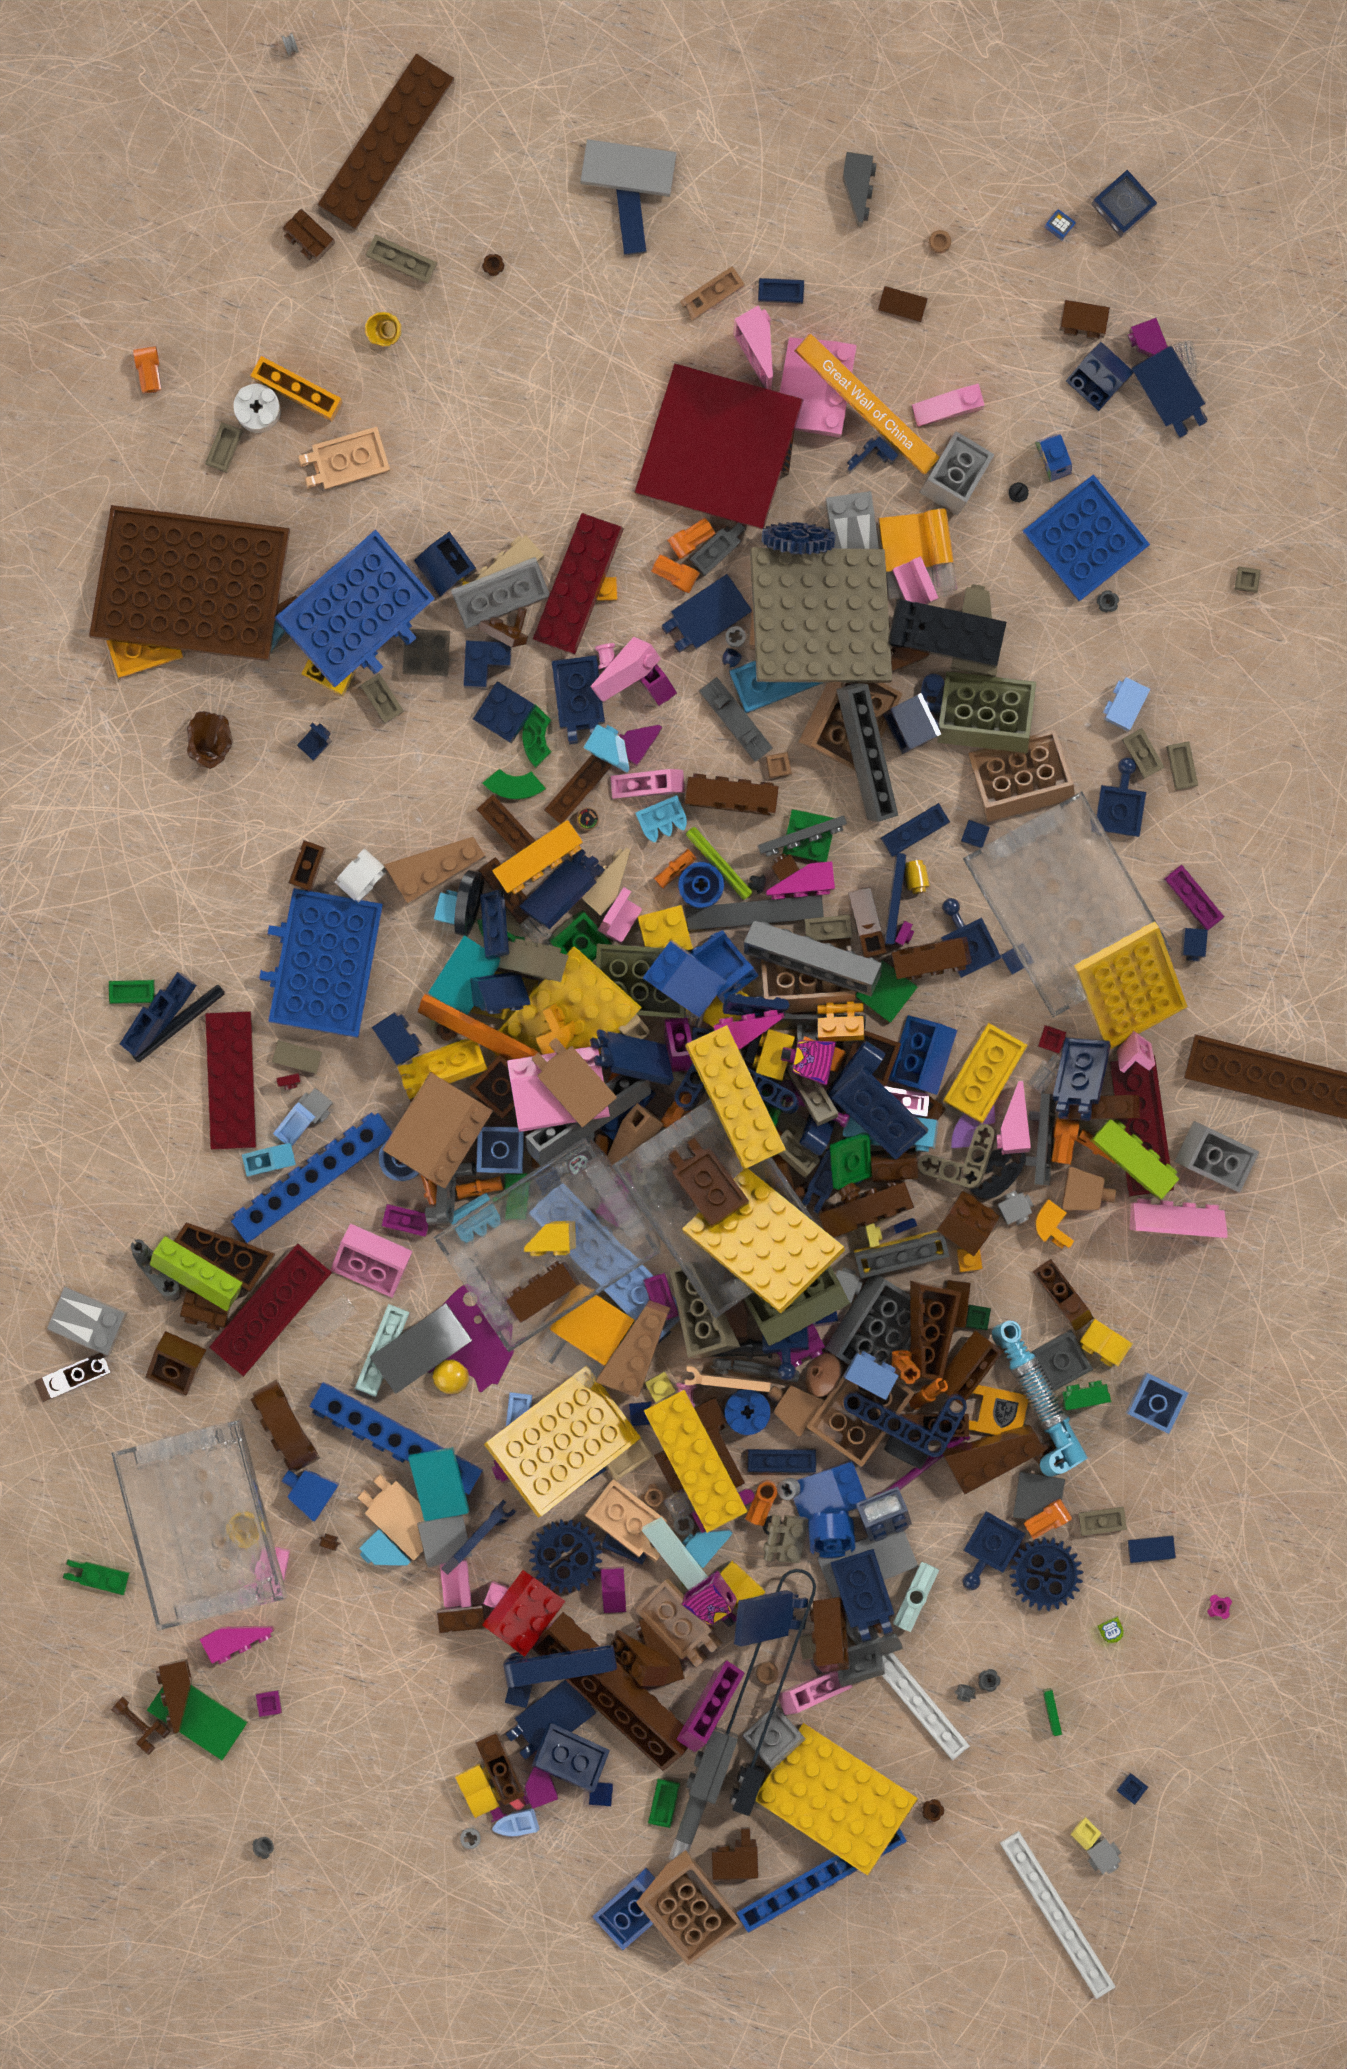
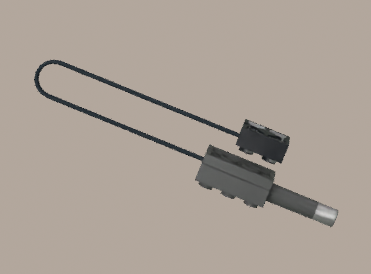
M793 1569L785 1573L776 1592H779L785 1578L796 1572L807 1575L813 1585L810 1600L752 1763L747 1762L745 1767L741 1766L737 1776V1782H740L738 1789L733 1788L729 1799L733 1811L749 1817L765 1775L764 1768L755 1765L816 1593L815 1579L809 1572L803 1569ZM759 1642L756 1646L727 1730L715 1727L709 1740L704 1745L703 1751L698 1750L694 1761V1766L697 1767L695 1773L690 1772L686 1788L689 1789L690 1798L669 1855L671 1860L685 1850L689 1853L707 1802L716 1803L738 1741V1734L730 1732L762 1642Z

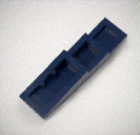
M177 972L167 989H160L148 1008L142 1007L120 1042V1045L134 1057H137L171 1022L197 985L183 973Z

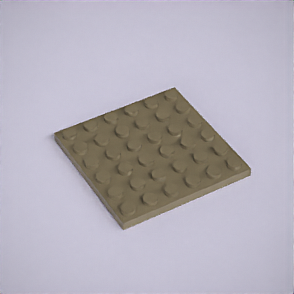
M752 547L750 549L757 682L890 683L892 681L890 644H888L890 633L885 549L832 548L831 551L827 550L826 553L820 552V554L812 552L811 555L807 553L802 555L790 554L789 551L781 552V550L763 547Z

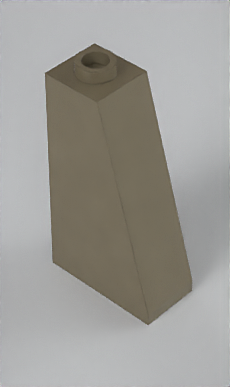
M976 584L967 587L961 612L992 618L989 591L984 590V586ZM952 659V670L996 677L997 667L994 668Z

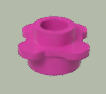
M1215 1594L1212 1595L1209 1599L1211 1605L1207 1610L1208 1615L1227 1619L1230 1616L1229 1609L1232 1600L1229 1597L1221 1598Z

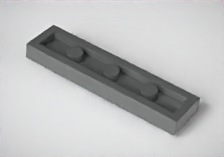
M843 815L759 844L757 847L760 855L766 854V857L779 853V848L787 846L789 850L800 846V841L809 839V842L821 839V834L830 831L831 835L844 831L843 826H846L847 822Z

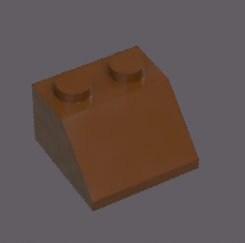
M165 1331L154 1351L145 1377L187 1396L202 1364L206 1349Z

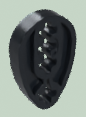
M468 870L461 880L454 918V930L457 935L469 936L475 923L481 903L480 895L483 894L484 877L480 872Z
M1001 1149L993 1150L986 1172H992V1166L995 1164V1166L1003 1168L1000 1171L1002 1175L1000 1177L993 1175L991 1183L984 1181L982 1189L977 1187L969 1190L980 1198L990 1199L999 1196L1019 1176L1026 1161L1025 1153H1020L1019 1164L1012 1162L1005 1165L1012 1158L1011 1154L1002 1155ZM984 1154L973 1161L976 1163L983 1161ZM974 1172L971 1175H965V1178L969 1180V1184L975 1178Z

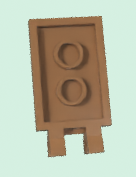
M554 1038L549 1043V1046L556 1053L553 1058L546 1062L539 1052L532 1057L534 1064L542 1071L537 1077L583 1128L616 1100L617 1097L573 1046L566 1050L560 1041Z
M667 1578L635 1610L681 1660L687 1656L697 1668L708 1658L698 1649L705 1644L712 1653L723 1642L717 1636L710 1633L715 1629L713 1626L704 1623L682 1605L684 1595Z

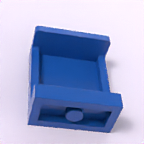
M723 930L712 934L707 942L702 946L694 948L690 953L727 981L716 995L722 1003L726 1001L729 994H736L759 976Z

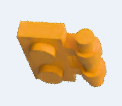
M848 1001L847 1004H834L833 1002H828L826 1005L817 1006L818 1014H827V1018H818V1041L864 1040V1017L855 1016V1012H864L863 1003ZM834 1013H847V1017H834Z

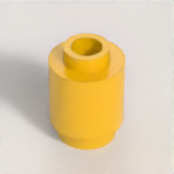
M923 860L905 863L904 875L907 890L912 891L913 894L926 892V888L930 887Z

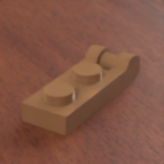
M731 266L683 298L680 303L683 308H687L690 313L689 317L694 321L743 288L745 284L733 266ZM699 298L703 305L697 308L694 301Z

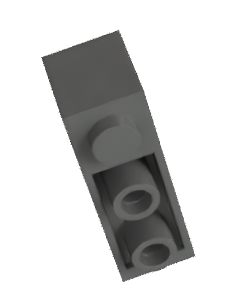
M847 152L842 179L857 226L862 227L863 221H868L870 208L866 207L867 198H872L873 185H869L870 176L875 177L877 163H872L873 156Z

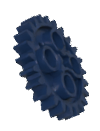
M779 522L778 525L771 524V526L763 528L761 542H763V545H767L768 548H773V550L789 551L790 554L802 555L807 553L811 555L812 552L820 554V552L826 553L827 550L831 551L835 547L836 534H834V531H830V529H824V526L816 527V524L807 525V523L786 522V524Z
M560 1519L559 1526H556L554 1521H551L552 1528L549 1529L544 1525L543 1530L545 1533H536L540 1540H532L531 1542L536 1546V1549L529 1550L530 1553L535 1554V1557L530 1558L529 1562L536 1563L531 1570L539 1571L536 1579L543 1577V1585H546L548 1582L551 1583L550 1590L559 1586V1592L562 1593L564 1587H567L568 1592L571 1593L572 1586H575L580 1591V1583L588 1586L587 1578L589 1577L594 1580L596 1577L592 1572L600 1571V1568L595 1565L602 1562V1559L598 1558L597 1555L603 1553V1551L596 1549L600 1541L593 1542L592 1539L596 1533L588 1535L589 1526L582 1530L580 1528V1521L576 1526H573L572 1519L569 1520L568 1525H565L563 1519ZM571 1534L575 1542L571 1546H566L562 1543V1536ZM577 1544H583L581 1548L570 1555V1561L564 1559L553 1569L549 1568L553 1562L561 1558V1551L564 1550L567 1553ZM546 1548H553L556 1551L554 1559L548 1560L544 1557L543 1552ZM577 1553H586L588 1561L585 1564L576 1562L575 1556ZM561 1566H566L570 1570V1575L566 1578H561L557 1574V1569Z
M1042 1537L1041 1543L1034 1539L1033 1546L1026 1542L1027 1550L1018 1549L1021 1556H1013L1017 1564L1010 1565V1568L1015 1570V1573L1010 1574L1009 1577L1016 1579L1011 1586L1019 1588L1016 1590L1015 1595L1023 1594L1021 1602L1029 1599L1030 1608L1036 1603L1038 1611L1042 1609L1043 1605L1046 1606L1047 1611H1050L1053 1604L1058 1610L1059 1602L1067 1606V1597L1075 1599L1072 1591H1080L1075 1586L1076 1583H1083V1580L1077 1578V1575L1084 1573L1083 1570L1077 1569L1082 1562L1074 1561L1078 1554H1069L1072 1547L1069 1545L1064 1549V1541L1062 1540L1056 1545L1054 1537L1051 1538L1050 1543H1047L1045 1537ZM1036 1554L1043 1556V1563L1038 1567L1033 1566L1031 1563L1032 1557ZM1058 1559L1065 1560L1066 1566L1062 1571L1054 1569V1562ZM1030 1568L1044 1572L1046 1568H1049L1050 1573L1064 1575L1066 1579L1062 1580L1048 1576L1044 1580L1041 1574L1028 1573L1026 1569ZM1030 1577H1036L1039 1580L1038 1586L1034 1589L1027 1587V1580ZM1054 1581L1061 1584V1590L1058 1593H1051L1049 1591V1586Z

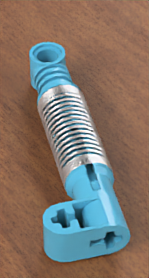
M1009 1320L993 1328L992 1339L1002 1349H1006L1004 1353H1008L1007 1359L1011 1358L1009 1368L1013 1376L1017 1377L1016 1381H1019L1020 1388H1023L1022 1392H1024V1395H1027L1026 1399H1028V1402H1031L1029 1406H1032L1033 1413H1036L1037 1420H1040V1426H1042L1045 1433L1050 1435L1056 1446V1449L1046 1454L1040 1461V1469L1043 1474L1053 1477L1067 1472L1088 1459L1069 1424L1070 1418L1065 1410L1062 1411L1064 1407L1060 1408L1062 1406L1061 1403L1058 1404L1060 1400L1056 1401L1058 1396L1054 1397L1056 1393H1052L1054 1389L1050 1390L1052 1386H1048L1050 1382H1046L1048 1381L1047 1378L1044 1379L1046 1375H1042L1044 1371L1040 1372L1042 1368H1038L1040 1367L1038 1359L1029 1350L1026 1351L1027 1346H1023L1025 1342L1020 1341L1022 1337L1019 1324ZM1004 1329L1008 1331L1009 1338L1005 1336ZM1063 1459L1064 1462L1054 1466L1056 1460Z

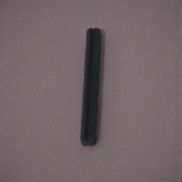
M214 986L174 1018L137 1057L132 1055L135 1061L141 1062L225 994L221 986Z

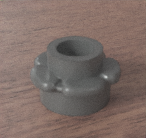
M1103 591L1102 595L1097 597V604L1102 612H1113L1118 608L1119 597L1117 594L1112 593V591Z
M714 1358L713 1365L710 1366L712 1369H715L714 1373L728 1374V1370L733 1369L731 1367V1360L724 1358Z
M988 1669L979 1674L980 1680L978 1684L981 1689L992 1692L1000 1685L1001 1679L995 1670Z
M959 1684L957 1690L954 1691L958 1695L957 1699L970 1702L971 1699H976V1696H974L976 1689L971 1686Z
M268 1837L256 1838L253 1841V1852L262 1859H267L274 1850L273 1842Z

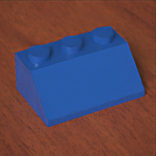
M908 1015L899 1042L901 1046L888 1080L937 1095L957 1030L940 1023Z

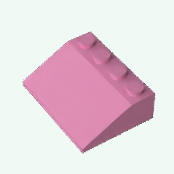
M756 306L734 319L733 335L763 387L771 390L773 379L770 337L771 319L765 309L761 310L759 306Z
M789 337L780 393L804 400L795 430L841 438L847 401L794 352L804 338ZM818 340L852 373L857 345Z
M586 1047L575 1049L604 1082L602 1068L595 1065L594 1057L596 1055L599 1056L598 1048ZM556 1053L541 1056L548 1062ZM532 1057L507 1061L519 1132L576 1122L539 1080L537 1075L542 1071L534 1064ZM608 1107L594 1119L610 1117Z
M1137 1199V1203H1131L1129 1230L1227 1238L1225 1211L1219 1210V1205L1205 1204V1209L1196 1208V1203L1183 1202L1182 1207L1173 1206V1201L1161 1200L1160 1205L1151 1204L1149 1199Z

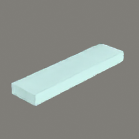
M388 1304L355 1389L374 1397L377 1396L384 1377L370 1356L401 1335L410 1312Z
M662 1517L643 1526L642 1532L688 1590L708 1577Z

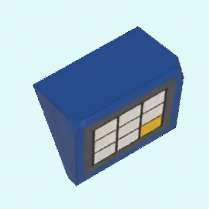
M1058 209L1045 224L1044 228L1063 241L1076 222Z

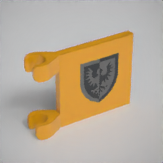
M983 1385L976 1387L973 1393L983 1395L978 1421L969 1420V1430L998 1435L1001 1432L1023 1426L1028 1405L1027 1395Z

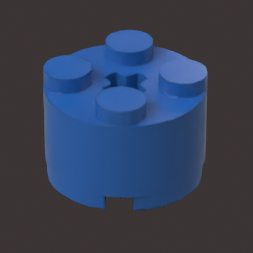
M706 862L693 863L682 872L679 878V893L683 901L689 906L698 909L708 908L716 904L721 898L724 890V880L719 870L713 865ZM699 880H703V883L708 885L702 892L694 886L698 884Z
M740 1389L735 1391L726 1402L725 1418L728 1425L735 1432L743 1435H752L766 1427L770 1419V1406L765 1396L759 1391ZM746 1405H749L750 1409H754V1412L750 1413L749 1418H746L745 1414H741Z
M838 1511L830 1514L816 1512L813 1514V1519L808 1523L810 1552L812 1554L815 1551L822 1558H839L845 1556V1551L851 1549V1552L855 1550L854 1521L849 1517V1512Z

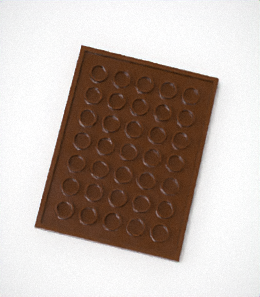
M111 505L89 637L269 662L290 528Z

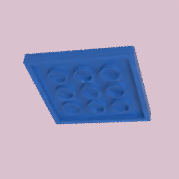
M1094 474L1022 531L1079 602L1150 546V543Z

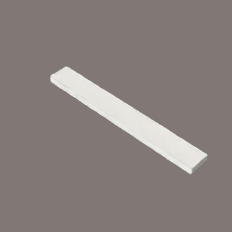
M846 1614L847 1634L856 1645L863 1643L858 1627H850ZM869 1626L868 1630L871 1636L869 1641L879 1639L880 1636ZM894 1653L882 1655L885 1674L882 1675L953 1761L970 1745Z
M1019 1830L999 1842L1095 1998L1098 1999L1114 1989L1116 1986Z

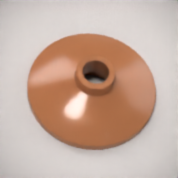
M823 1353L813 1359L807 1369L805 1378L809 1393L816 1397H824L835 1389L841 1375L839 1359L831 1353Z

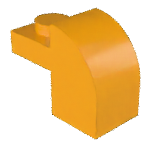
M554 1003L542 1011L551 1030L541 1033L536 1038L543 1055L555 1053L549 1046V1043L554 1038H557L566 1048L573 1040L575 1034L573 1020L564 1023V1013Z
M1049 1199L1045 1201L1036 1214V1233L1043 1242H1046L1052 1236L1051 1242L1061 1249L1064 1246L1070 1248L1074 1240L1056 1228L1067 1212Z

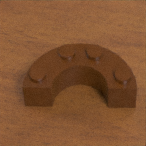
M276 1379L254 1391V1397L250 1400L254 1408L259 1410L263 1417L260 1423L266 1432H271L274 1438L271 1440V1443L277 1452L281 1450L285 1456L283 1460L288 1469H294L297 1472L321 1459L310 1438L305 1434L295 1417L288 1398L278 1380Z

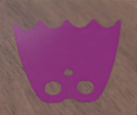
M467 1283L458 1288L444 1304L447 1303L472 1341L445 1360L460 1362L467 1368L469 1376L475 1379L478 1391L483 1392L491 1384H499L514 1354V1313L506 1302L508 1297L499 1293L487 1294L483 1291L482 1287ZM467 1292H474L477 1295L478 1301L474 1306H467L464 1303L463 1297ZM500 1302L503 1304L504 1312L502 1315L494 1316L491 1314L490 1306L492 1303ZM480 1315L482 1321L476 1324L474 1318ZM435 1367L429 1370L428 1373H432Z

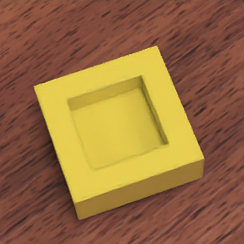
M874 1223L864 1226L869 1246H879V1240H882L880 1227H875Z
M665 1371L645 1382L655 1402L676 1392Z
M1086 1817L1078 1823L1071 1833L1086 1851L1093 1846L1102 1834Z

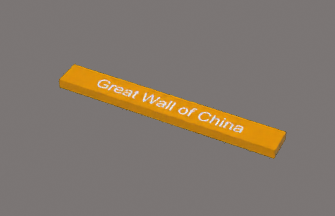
M808 334L794 350L923 475L940 458L812 334Z

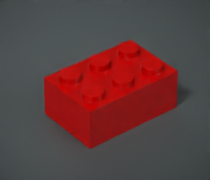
M522 1570L482 1626L525 1657L566 1601Z

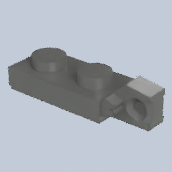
M740 523L732 529L728 526L724 529L722 528L689 560L706 576L741 542L738 537L746 528Z

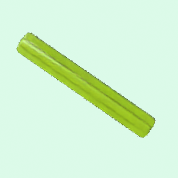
M692 827L686 832V836L706 859L719 870L722 877L743 900L747 899L752 894L751 889L697 828Z

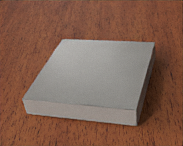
M463 1515L417 1523L428 1568L447 1563L468 1540ZM470 1552L465 1558L472 1556V1553Z
M775 1706L758 1754L772 1770L806 1739L777 1706ZM770 1710L742 1735L755 1751Z

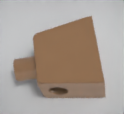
M1068 1167L1061 1209L1099 1210L1101 1201L1114 1203L1116 1190L1103 1188L1105 1178L1074 1167Z
M773 1385L766 1396L777 1403L773 1413L799 1437L824 1402L823 1399L792 1385H789L785 1392Z

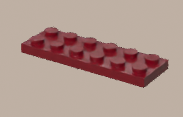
M581 513L533 640L574 655L576 654L624 530L622 526Z
M252 1012L205 1013L210 1149L257 1148Z
M1155 1055V1065L1150 1071L1135 1061L1123 1073L1120 1071L1118 1061L1109 1062L1114 1096L1139 1095L1140 1118H1121L1117 1120L1126 1127L1124 1129L1125 1132L1130 1136L1134 1134L1142 1140V1146L1147 1151L1152 1149L1160 1156L1159 1161L1163 1165H1170ZM1125 1171L1128 1197L1151 1194Z
M297 1243L209 1348L244 1377L333 1272Z

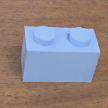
M1127 677L1123 682L1119 680L1113 691L1116 694L1113 702L1108 701L1103 711L1106 714L1104 720L1126 731H1130L1150 689Z

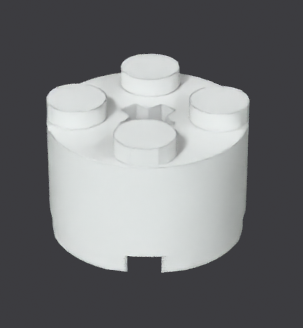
M251 384L241 388L236 395L234 413L239 423L245 429L254 433H263L270 430L279 421L281 406L276 394L269 387L262 384ZM256 404H260L263 408L259 409L258 413H255L252 407H256Z
M363 849L357 855L358 858L352 861L334 882L354 901L358 902L387 873L385 866L366 849Z

